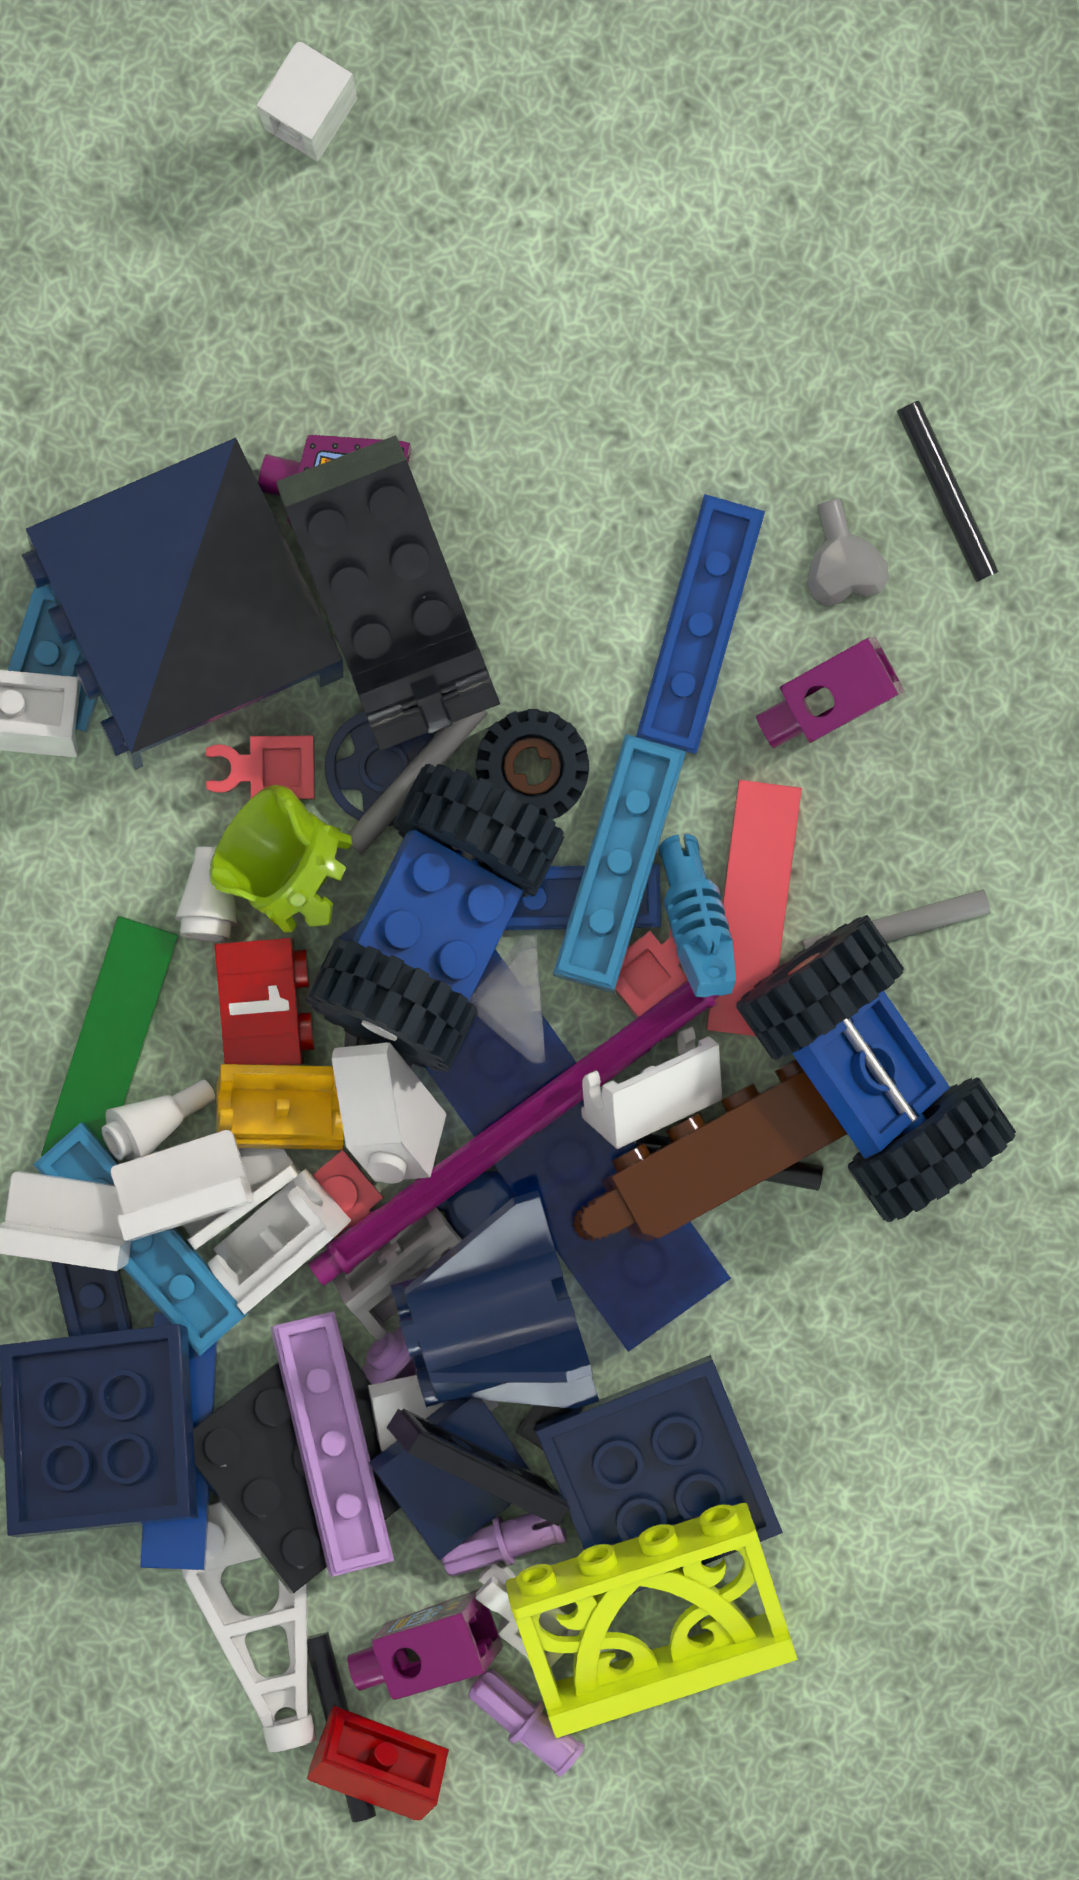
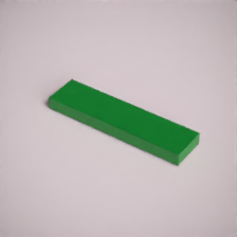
M122 916L117 917L41 1156L46 1154L81 1122H84L109 1150L102 1135V1127L107 1124L106 1110L123 1106L126 1103L179 939L178 934Z

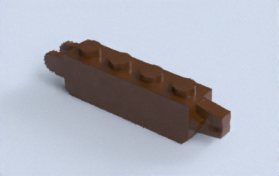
M795 1059L775 1070L780 1082L759 1093L755 1084L752 1083L722 1099L720 1102L726 1112L704 1123L700 1113H697L666 1130V1133L671 1142L650 1153L645 1143L613 1159L611 1162L616 1172L601 1180L607 1192L587 1202L586 1207L580 1206L579 1211H574L575 1216L571 1217L573 1219L571 1224L574 1227L573 1233L578 1234L577 1238L582 1237L584 1241L590 1240L594 1242L595 1239L608 1238L609 1234L613 1235L627 1228L632 1237L651 1241L654 1238L660 1239L847 1135V1132Z

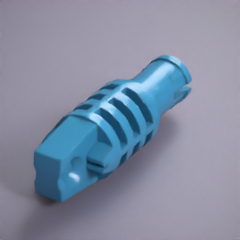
M679 834L673 835L661 842L658 850L670 887L664 899V906L668 914L670 928L672 929L677 956L696 997L731 994L736 982L733 939L729 932V924L725 917V909L721 902L719 888L711 880L706 879L697 838L690 834H684L683 840L686 850L682 851Z

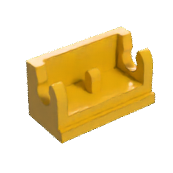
M221 1064L216 1086V1133L224 1130L232 1131L238 1148L343 1150L344 1131L333 1066Z

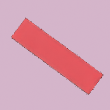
M738 780L722 902L725 909V917L729 924V932L733 939L736 982L731 994L719 996L715 999L717 1004L711 1009L709 1008L706 1030L756 1036L736 1008V1004L746 992L754 988V985L771 975L779 967L802 788Z

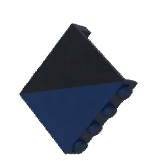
M233 438L26 528L31 551L22 554V558L29 575L37 589L48 585L57 604L47 609L53 626L63 645L74 640L83 659L82 662L74 665L82 688L89 701L100 696L109 715V718L100 721L106 739L115 756L127 753L134 770L143 767L142 752L313 676L316 677L320 688L344 678L343 658L237 438Z

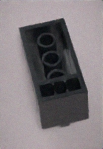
M392 436L276 481L284 508L351 673L359 699L380 751L422 734L441 730L451 726L453 722L500 705L484 659L467 620L397 436Z

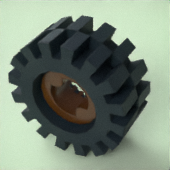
M539 709L514 711L507 714L500 721H496L489 728L485 737L482 738L476 758L477 780L481 777L492 782L494 787L502 791L508 790L518 796V800L523 803H531L540 809L539 814L549 816L553 820L568 812L577 803L585 789L589 775L587 748L577 729L570 722L562 719L560 715L551 711H540ZM531 748L537 749L540 759H550L551 772L547 779L535 785L528 784L525 774H515L514 761L517 756L524 750Z

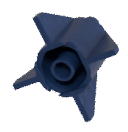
M538 1190L509 1200L419 1277L390 1285L400 1317L399 1322L404 1340L417 1370L416 1375L426 1408L456 1398L571 1409L600 1402L592 1377L591 1364L564 1282Z

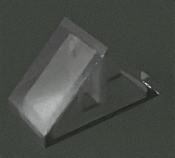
M536 934L523 935L472 994L469 1003L476 1006L477 1016L530 1062L533 1064L546 1063Z

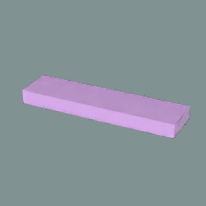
M335 1311L270 1327L329 1577L394 1561L373 1470L369 1465L370 1457Z

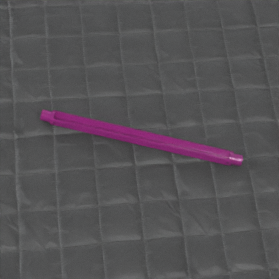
M689 981L684 983L433 1167L430 1178H418L392 1197L384 1206L373 1211L334 1241L328 1242L326 1244L327 1249L307 1263L314 1275L325 1286L341 1273L345 1272L347 1275L351 1273L355 1266L394 1239L406 1227L413 1225L522 1145L533 1134L540 1132L582 1101V1080L585 1075L598 1071L601 1087L649 1052L660 1041L671 1036L707 1008L711 1009L717 1004L715 999L719 995L696 997Z

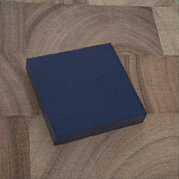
M456 1398L448 1401L426 1418V1420L530 1470L483 1400ZM398 1441L369 1462V1465L438 1560H441L512 1504L407 1453Z

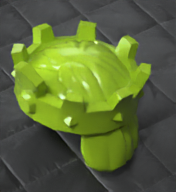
M270 785L254 795L240 809L226 828L210 862V883L221 892L247 899L250 905L267 915L268 919L275 926L278 925L284 933L293 932L297 924L292 916L298 912L305 916L304 921L310 927L329 925L332 918L333 903L326 896L321 898L316 892L322 888L328 878L341 881L346 867L335 859L337 848L347 850L350 848L352 837L340 832L341 828L328 825L312 812L309 813L291 789L281 785Z

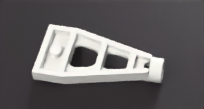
M218 1501L209 1504L206 1569H182L184 1579L260 1717L268 1752H280L306 1745L317 1739L312 1716L309 1713L308 1583L294 1594H290L279 1580V1597L273 1609L255 1616L240 1613L232 1604L222 1585V1573L227 1566L257 1559L262 1556L224 1506ZM280 1625L287 1634L290 1666L285 1673L264 1677L257 1672L245 1643V1637L249 1632ZM283 1707H290L297 1713L295 1716L275 1721L276 1712Z

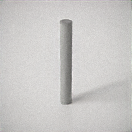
M484 710L453 722L451 726L439 730L347 833L352 837L351 846L362 855L398 815L421 767H424L425 764H432L435 767L437 764L443 765L488 713Z
M983 889L872 920V922L887 943L987 915L991 912L986 893ZM826 934L802 940L803 947L806 950Z

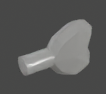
M834 499L818 504L817 507L826 540L815 552L809 567L807 585L813 599L825 606L842 603L851 593L866 597L881 593L889 580L888 563L867 540L850 534L842 499Z

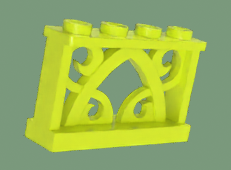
M740 1503L734 1506L717 1505L704 1511L700 1517L673 1526L667 1524L656 1525L643 1531L639 1537L621 1543L595 1545L582 1551L578 1557L553 1565H533L521 1571L518 1576L510 1578L505 1582L510 1608L541 1692L555 1738L798 1660L747 1503ZM736 1550L743 1556L742 1568L732 1582L718 1589L715 1585L722 1580L726 1571L724 1558L715 1567H706L702 1565L701 1561ZM756 1581L766 1613L747 1618L733 1600L744 1594ZM639 1586L669 1592L693 1603L675 1622L670 1635L669 1645L651 1650L644 1642L632 1635L620 1632H607L621 1606ZM573 1602L577 1604L572 1613L567 1615L556 1613V1617L564 1627L580 1630L579 1635L557 1636L541 1627L539 1618L542 1612ZM711 1615V1617L700 1622L701 1629L706 1628L710 1631L688 1638L689 1630L702 1618ZM621 1649L631 1653L632 1657L610 1663L616 1657L615 1651L600 1653V1650ZM545 1651L575 1653L573 1676L555 1681Z

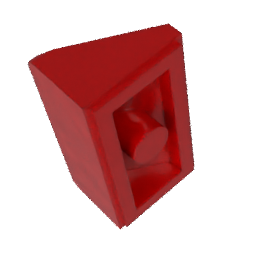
M334 1706L330 1711L310 1763L307 1779L316 1784L419 1821L438 1803L449 1749Z

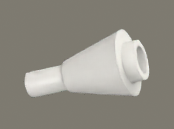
M203 1079L173 1096L166 1095L107 1109L105 1114L107 1124L102 1127L104 1141L118 1160L126 1158L128 1161L149 1155L183 1123L184 1118L215 1102L214 1090Z

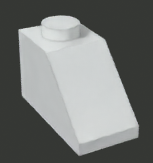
M390 1042L334 1048L331 1059L346 1148L375 1182L394 1184L406 1179L430 1178L447 1115Z

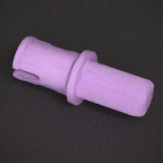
M532 1513L504 1521L499 1516L493 1518V1525L479 1529L441 1560L449 1576H458L501 1561H505L507 1566L515 1564V1557L558 1543H566L567 1533L565 1528H560V1525L557 1526Z
M488 1669L472 1685L468 1693L470 1699L510 1732L508 1740L512 1744L519 1740L548 1765L558 1777L565 1774L583 1752L585 1745L581 1741L578 1742L570 1734L555 1738L548 1715L543 1712L545 1704L542 1701L534 1704L496 1670Z

